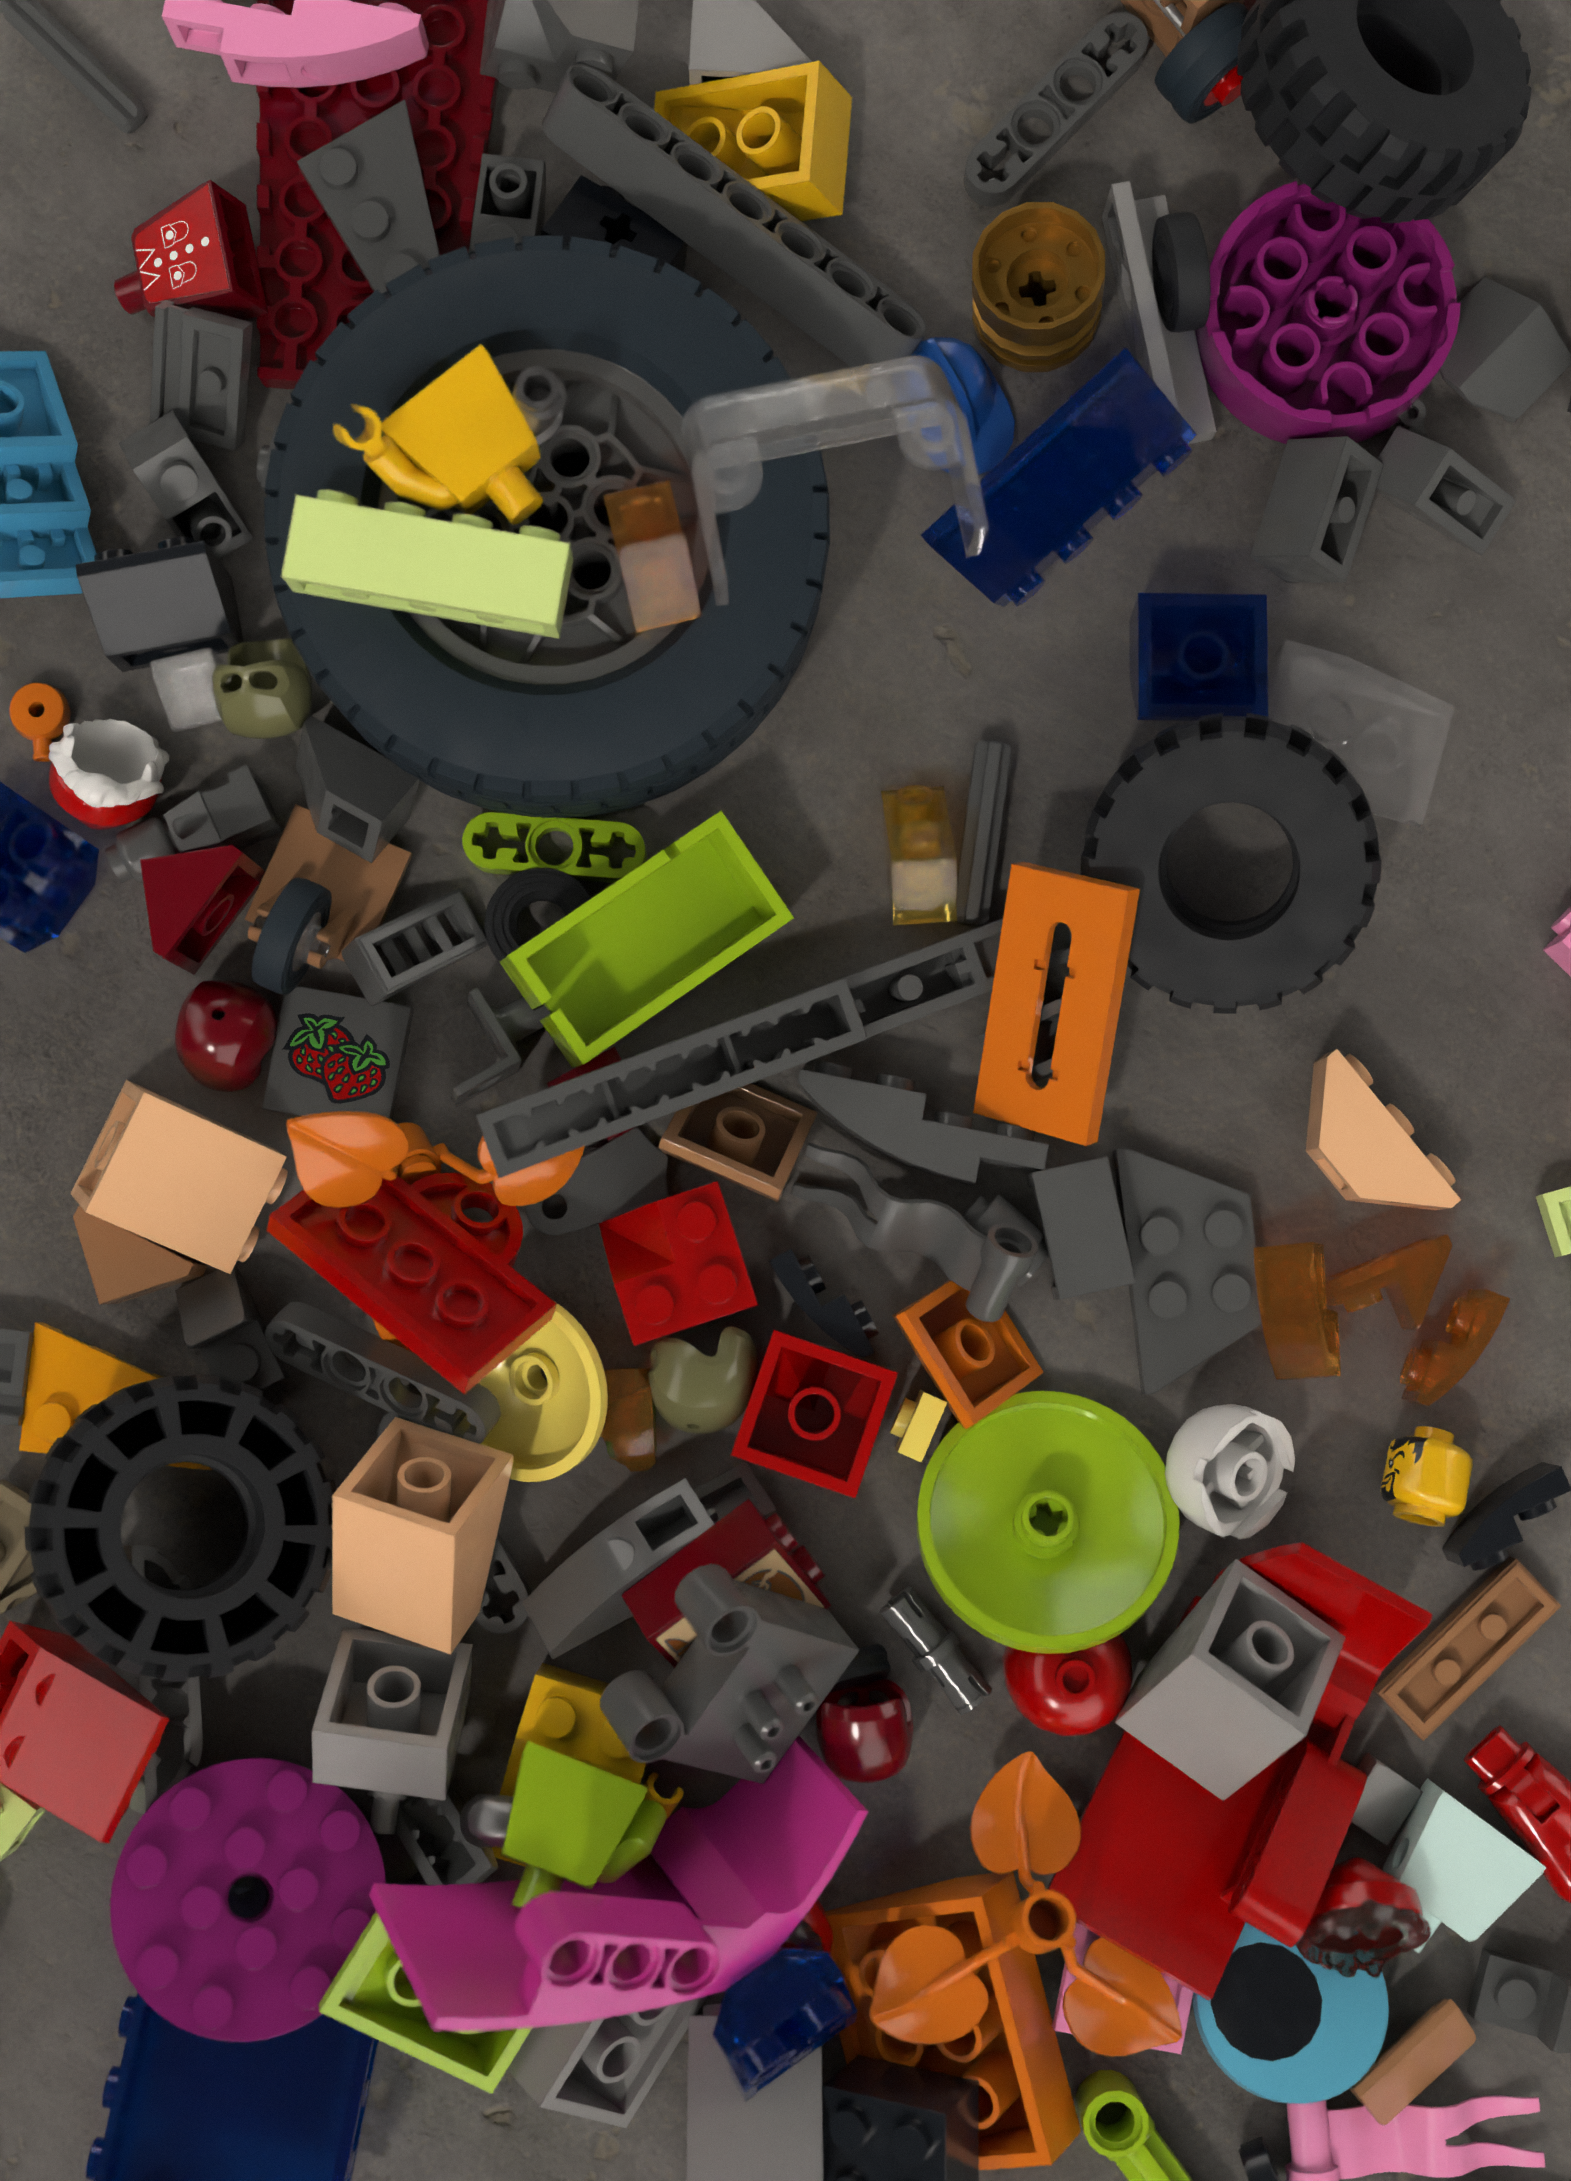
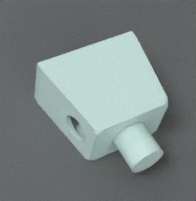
M1428 1778L1421 1786L1420 1790L1423 1793L1409 1812L1383 1866V1871L1396 1877L1403 1884L1412 1887L1418 1894L1423 1913L1422 1926L1416 1935L1405 1943L1418 1953L1421 1952L1441 1922L1468 1942L1477 1940L1546 1869L1543 1864Z

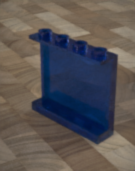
M138 1992L136 1997H127L118 2028V2036L126 2038L121 2065H113L106 2079L102 2107L110 2109L104 2137L97 2136L92 2144L86 2166V2180L352 2181L380 2040L325 2014L296 2030L269 2039L249 2042L214 2040L177 2027L151 2008Z

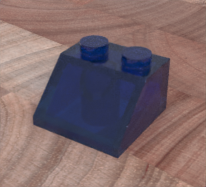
M1138 593L1129 620L1130 685L1137 720L1196 721L1200 719V716L1223 713V716H1246V713L1269 717L1266 594Z

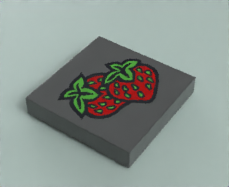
M296 986L289 994H284L262 1109L296 1116L335 1111L367 1112L382 1115L393 1120L414 1008L384 1001L371 1006L366 998Z

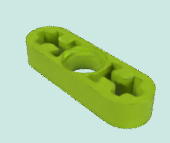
M487 812L474 817L465 827L462 837L463 849L472 864L479 870L491 874L514 875L527 869L544 867L557 869L581 881L615 883L647 861V850L641 834L633 826L623 822L575 818H541L510 813ZM497 827L503 839L522 842L519 830L521 828L530 829L525 842L528 862H518L520 852L516 848H499L496 852V858L487 859L484 849L476 845L477 838H487L490 828ZM552 831L564 832L573 841L571 856L567 861L558 865H550L543 862L537 853L540 839ZM582 834H593L590 842L592 847L610 848L613 846L614 838L622 837L625 839L627 848L636 851L634 858H624L622 868L614 869L611 867L607 856L589 854L592 866L590 868L580 867L585 854Z

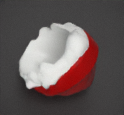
M95 719L93 722L84 721L80 725L78 723L67 724L63 727V738L59 742H52L49 745V759L52 761L49 771L51 793L57 803L67 813L91 829L105 830L117 828L136 821L153 808L158 795L164 791L161 781L164 766L169 762L168 753L159 748L156 738L126 720Z

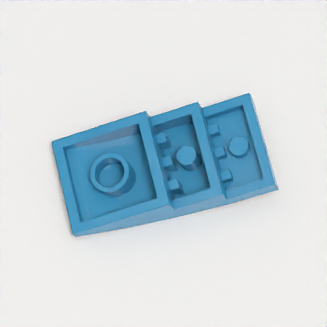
M0 351V598L83 594L77 578L75 565L95 561L96 551L88 530L91 509L75 465L78 443L46 351Z

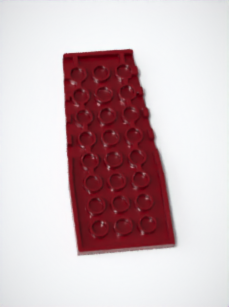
M257 0V3L274 6L285 14L291 15L294 0ZM351 0L352 2L379 6L381 3L386 2L396 3L407 7L413 13L421 14L429 43L427 57L395 71L337 85L314 87H267L256 85L260 106V123H256V150L260 157V184H257V210L260 214V246H257V262L268 313L257 317V329L260 333V367H257V376L264 387L294 389L309 361L315 362L318 359L315 352L340 322L343 324L349 323L347 315L374 293L302 175L297 164L298 160L405 100L440 255L462 247H466L469 253L482 153H488L499 85L498 78L480 74L487 3L489 0Z

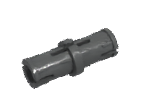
M909 1586L901 1590L888 1601L891 1606L886 1604L881 1608L880 1614L883 1618H886L914 1654L912 1658L913 1664L920 1672L926 1670L956 1707L957 1712L960 1715H964L972 1711L985 1700L982 1695L984 1697L989 1696L992 1687L975 1670L958 1647L960 1642L958 1636L951 1628L946 1631L916 1594L914 1588Z

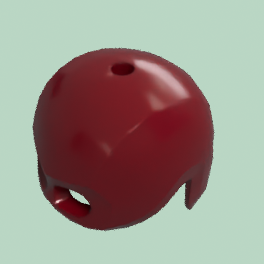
M227 980L202 981L188 994L179 1011L175 1030V1045L178 1058L191 1077L209 1089L233 1092L247 1088L260 1075V1063L275 1042L278 1026L276 1013L269 999L248 985ZM218 1013L225 1014L221 1020L214 1019V1016Z
M882 1679L828 1693L816 1711V1735L824 1763L838 1778L856 1783L878 1782L897 1775L905 1767L909 1759L913 1740V1714L905 1692L896 1683L888 1679ZM848 1692H857L858 1699L855 1702L847 1705L837 1704L842 1695ZM869 1692H883L890 1700L885 1702L872 1700L869 1698Z

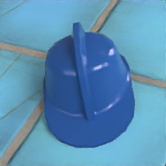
M931 337L921 341L900 374L892 382V392L900 412L920 448L936 467L951 475L973 477L991 471L1005 459L1014 439L1015 420L1007 398L985 359L972 345L956 338Z

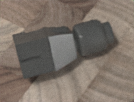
M248 765L242 766L227 773L230 783L212 791H197L164 814L166 822L161 818L152 817L120 831L116 836V844L105 848L108 861L119 881L124 883L134 879L138 883H143L141 859L229 845L242 850L282 832V827L259 777Z

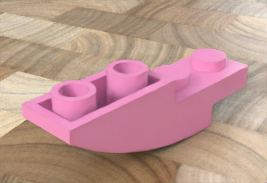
M165 0L162 18L176 47L220 55L231 81L236 83L267 87L337 85L372 78L403 68L426 58L429 48L421 14L413 13L405 6L390 2L373 6L352 2L351 0H294L292 14L287 15L274 6L262 3L253 4L249 8L224 3L222 0Z

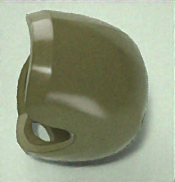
M292 639L252 641L233 645L228 652V665H218L212 673V688L220 718L229 732L245 738L270 739L286 736L303 728V724L309 717L312 708V683L309 669L295 648Z
M733 1326L726 1327L720 1335L715 1356H706L691 1344L677 1338L659 1340L650 1353L651 1365L647 1377L651 1397L660 1415L671 1426L687 1433L708 1434L723 1430L732 1425L745 1412L757 1380L758 1370L757 1349L747 1332Z

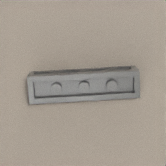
M1126 181L1111 184L1102 214V221L1151 450L1155 451L1212 440L1216 433V427L1195 330L1181 333L1169 332L1163 323L1156 299L1152 268V239L1156 220L1161 216L1169 214L1166 196L1161 195L1134 200L1131 183Z

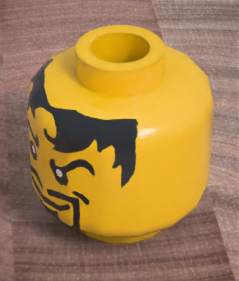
M1417 1426L1415 1427L1414 1436L1399 1437L1391 1441L1387 1452L1380 1492L1382 1498L1394 1507L1392 1515L1415 1524L1442 1527L1445 1525L1446 1518L1455 1517L1462 1513L1466 1505L1473 1461L1465 1450L1453 1444L1454 1434L1439 1428Z

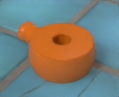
M30 683L21 687L14 694L10 702L9 714L17 732L26 739L33 741V760L49 762L51 761L49 759V745L52 743V740L64 733L63 727L69 724L71 718L70 706L65 695L57 687L46 683ZM44 707V713L36 717L37 711Z

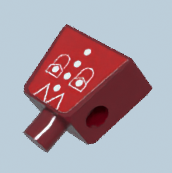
M212 180L202 183L134 229L131 240L137 270L116 279L114 282L116 297L127 313L134 315L146 309L149 315L155 318V307L164 300L173 301L174 306L185 309L196 307L242 320L268 313L246 204Z

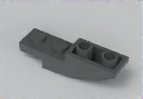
M815 1061L813 1071L800 1069L797 1087L822 1113L844 1131L867 1146L906 1166L936 1177L967 1185L976 1183L980 1162L1030 1172L1045 1169L1049 1144L1034 1142L1036 1131L1007 1124H998L996 1134L971 1129L973 1118L935 1111L934 1121L923 1120L927 1094L913 1091L914 1080L887 1074H877L876 1084L851 1079L852 1068Z
M744 1462L695 1489H692L686 1478L619 1518L594 1536L555 1569L523 1602L524 1609L551 1658L554 1659L632 1617L633 1615L621 1594L699 1537V1535L748 1498L766 1519L773 1513H777V1509L748 1464Z

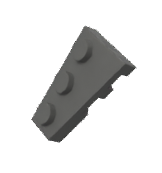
M405 100L297 161L302 175L373 292L379 290L381 294L386 292V283L419 264L422 269L430 267L428 260L440 256Z

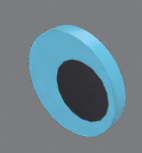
M1245 1923L1213 1998L1208 2001L1195 1992L1193 1993L1194 2016L1199 2034L1207 2051L1218 2067L1231 2080L1248 2092L1270 2101L1286 2104L1319 2102L1337 2096L1351 2088L1368 2072L1382 2048L1388 2025L1389 2005L1386 1983L1379 1963L1372 1951L1369 1954L1357 1951L1353 1955L1329 1953L1308 1945L1303 1941L1302 1937L1291 1948ZM1350 1929L1333 1931L1341 1938L1352 1937L1358 1934V1932Z

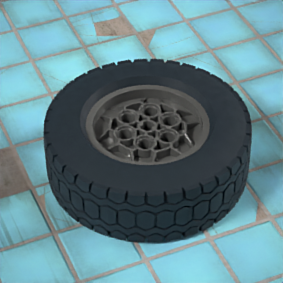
M522 236L523 243L515 244L514 237L476 243L474 244L475 251H470L469 253L466 247L459 248L428 260L430 266L428 268L422 269L419 264L385 284L386 292L381 294L379 290H376L347 315L349 323L343 324L340 322L315 352L318 359L315 362L309 361L291 393V400L293 401L291 404H286L274 437V446L276 447L271 449L265 484V494L267 496L264 497L266 553L276 601L295 648L318 686L362 737L376 750L390 759L399 768L439 792L485 809L541 818L593 816L635 807L670 794V792L680 789L710 771V769L722 762L743 744L776 706L802 661L819 610L830 545L828 485L821 449L817 442L818 439L796 386L779 358L773 355V350L747 319L741 320L740 313L709 287L706 290L702 289L700 281L668 263H665L664 266H659L657 258L623 246H619L618 250H612V244L608 242L571 236V242L564 243L563 236ZM480 344L490 355L511 395H513L517 378L523 371L532 367H542L552 371L563 382L567 398L562 410V422L559 429L548 440L538 446L541 455L540 460L524 473L526 478L543 497L540 507L532 515L516 525H512L492 499L471 514L491 521L493 527L498 528L500 531L519 534L520 527L535 526L543 517H546L552 523L557 522L561 518L567 522L566 528L559 534V542L570 543L573 564L560 639L293 592L282 578L296 495L316 498L317 491L332 490L357 498V506L384 510L385 503L387 502L405 503L423 509L426 512L425 518L452 522L453 515L463 514L455 506L439 511L399 497L364 461V450L353 449L339 442L333 433L334 424L342 426L352 439L360 437L365 429L363 417L355 412L351 405L369 408L383 422ZM568 453L581 454L589 461L586 470L575 477H564L554 470V465L560 457ZM610 502L623 503L633 512L631 518L619 527L605 526L596 516L599 510ZM588 563L602 564L610 570V579L599 589L589 590L582 588L575 581L576 574L581 567Z

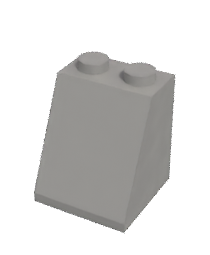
M1235 1559L1138 1674L1115 1723L1224 1801L1306 1736L1346 1637Z
M711 2004L703 2006V2016H689L686 2181H823L821 2015H808V2006L802 2004L769 2006V2015H742V2006Z

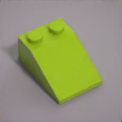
M377 1911L318 2005L319 2012L491 2094L533 2028L476 2031L433 2030Z

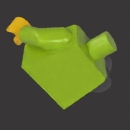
M527 1741L521 1755L513 1796L491 1795L487 1793L477 1794L464 1805L460 1814V1831L465 1840L471 1845L482 1848H502L501 1856L526 1865L511 1904L522 1909L534 1897L546 1892H560L564 1880L588 1890L593 1888L596 1881L601 1883L615 1882L651 1853L666 1820L683 1798L684 1791L678 1787L670 1799L660 1797L654 1790L653 1784L659 1776L657 1773H652L642 1786Z

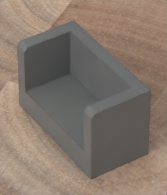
M1108 1157L1032 1172L1026 1175L1028 1187L1034 1188L1055 1282V1286L1051 1287L1054 1300L1136 1283Z

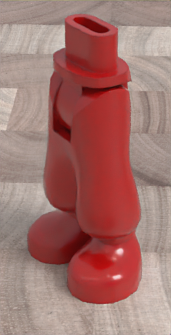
M1498 1726L1490 1731L1466 1754L1464 1762L1481 1779L1477 1788L1483 1794L1489 1795L1487 1798L1530 1855L1546 1867L1543 1875L1555 1893L1564 1901L1571 1903V1782L1549 1761L1537 1752L1534 1753L1535 1750L1527 1741L1518 1744L1502 1726Z

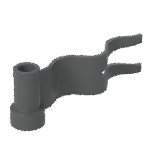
M811 1142L808 1143L804 1154L816 1162L835 1167L850 1175L859 1185L868 1210L878 1221L868 1216L857 1197L845 1190L794 1182L790 1192L791 1195L803 1200L824 1203L838 1209L847 1216L857 1238L869 1248L880 1252H912L927 1257L936 1263L951 1281L970 1291L966 1300V1308L974 1317L986 1322H995L1001 1319L1018 1278L1028 1273L1038 1251L1037 1241L1029 1232L1012 1224L1000 1223L993 1225L989 1229L987 1236L972 1228L959 1212L947 1204L930 1199H900L889 1195L879 1187L869 1166L859 1157L844 1151L820 1147Z

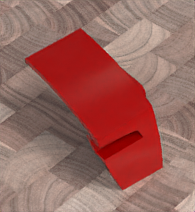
M1303 1542L1274 1547L1245 1556L1238 1561L1346 1637L1306 1736L1223 1801L1124 1730L1079 1820L1081 1840L1078 1851L1066 1867L1053 1874L1046 1889L1056 1891L1069 1900L1074 1908L1077 1923L1208 2001L1214 1996L1245 1923L1291 1948L1299 1941L1308 1927L1363 1794L1367 1780V1774L1364 1771L1340 1759V1756L1355 1720L1368 1703L1379 1676L1396 1655L1429 1626L1433 1616L1432 1613ZM1227 1567L1222 1569L1216 1575L1212 1585L1217 1581V1579L1222 1575V1573L1227 1569ZM1196 1595L1192 1599L1178 1626L1202 1599L1201 1597Z

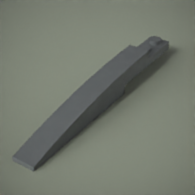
M1003 918L475 1115L498 1178L859 1043L876 1034L992 991ZM1062 922L1056 926L1054 931L1048 970L1068 962L1072 933L1070 928Z

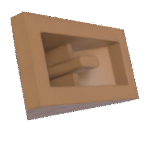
M80 1205L73 1216L99 1304L122 1303L202 1277L208 1266L203 1262L86 1213Z

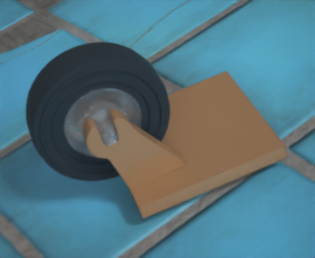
M295 804L245 917L246 921L254 924V926L250 925L248 939L257 942L251 971L253 981L266 989L286 995L295 989L310 965L322 969L326 962L331 959L345 962L342 957V950L353 939L382 926L413 854L388 843L377 858L370 863L317 833L310 810Z

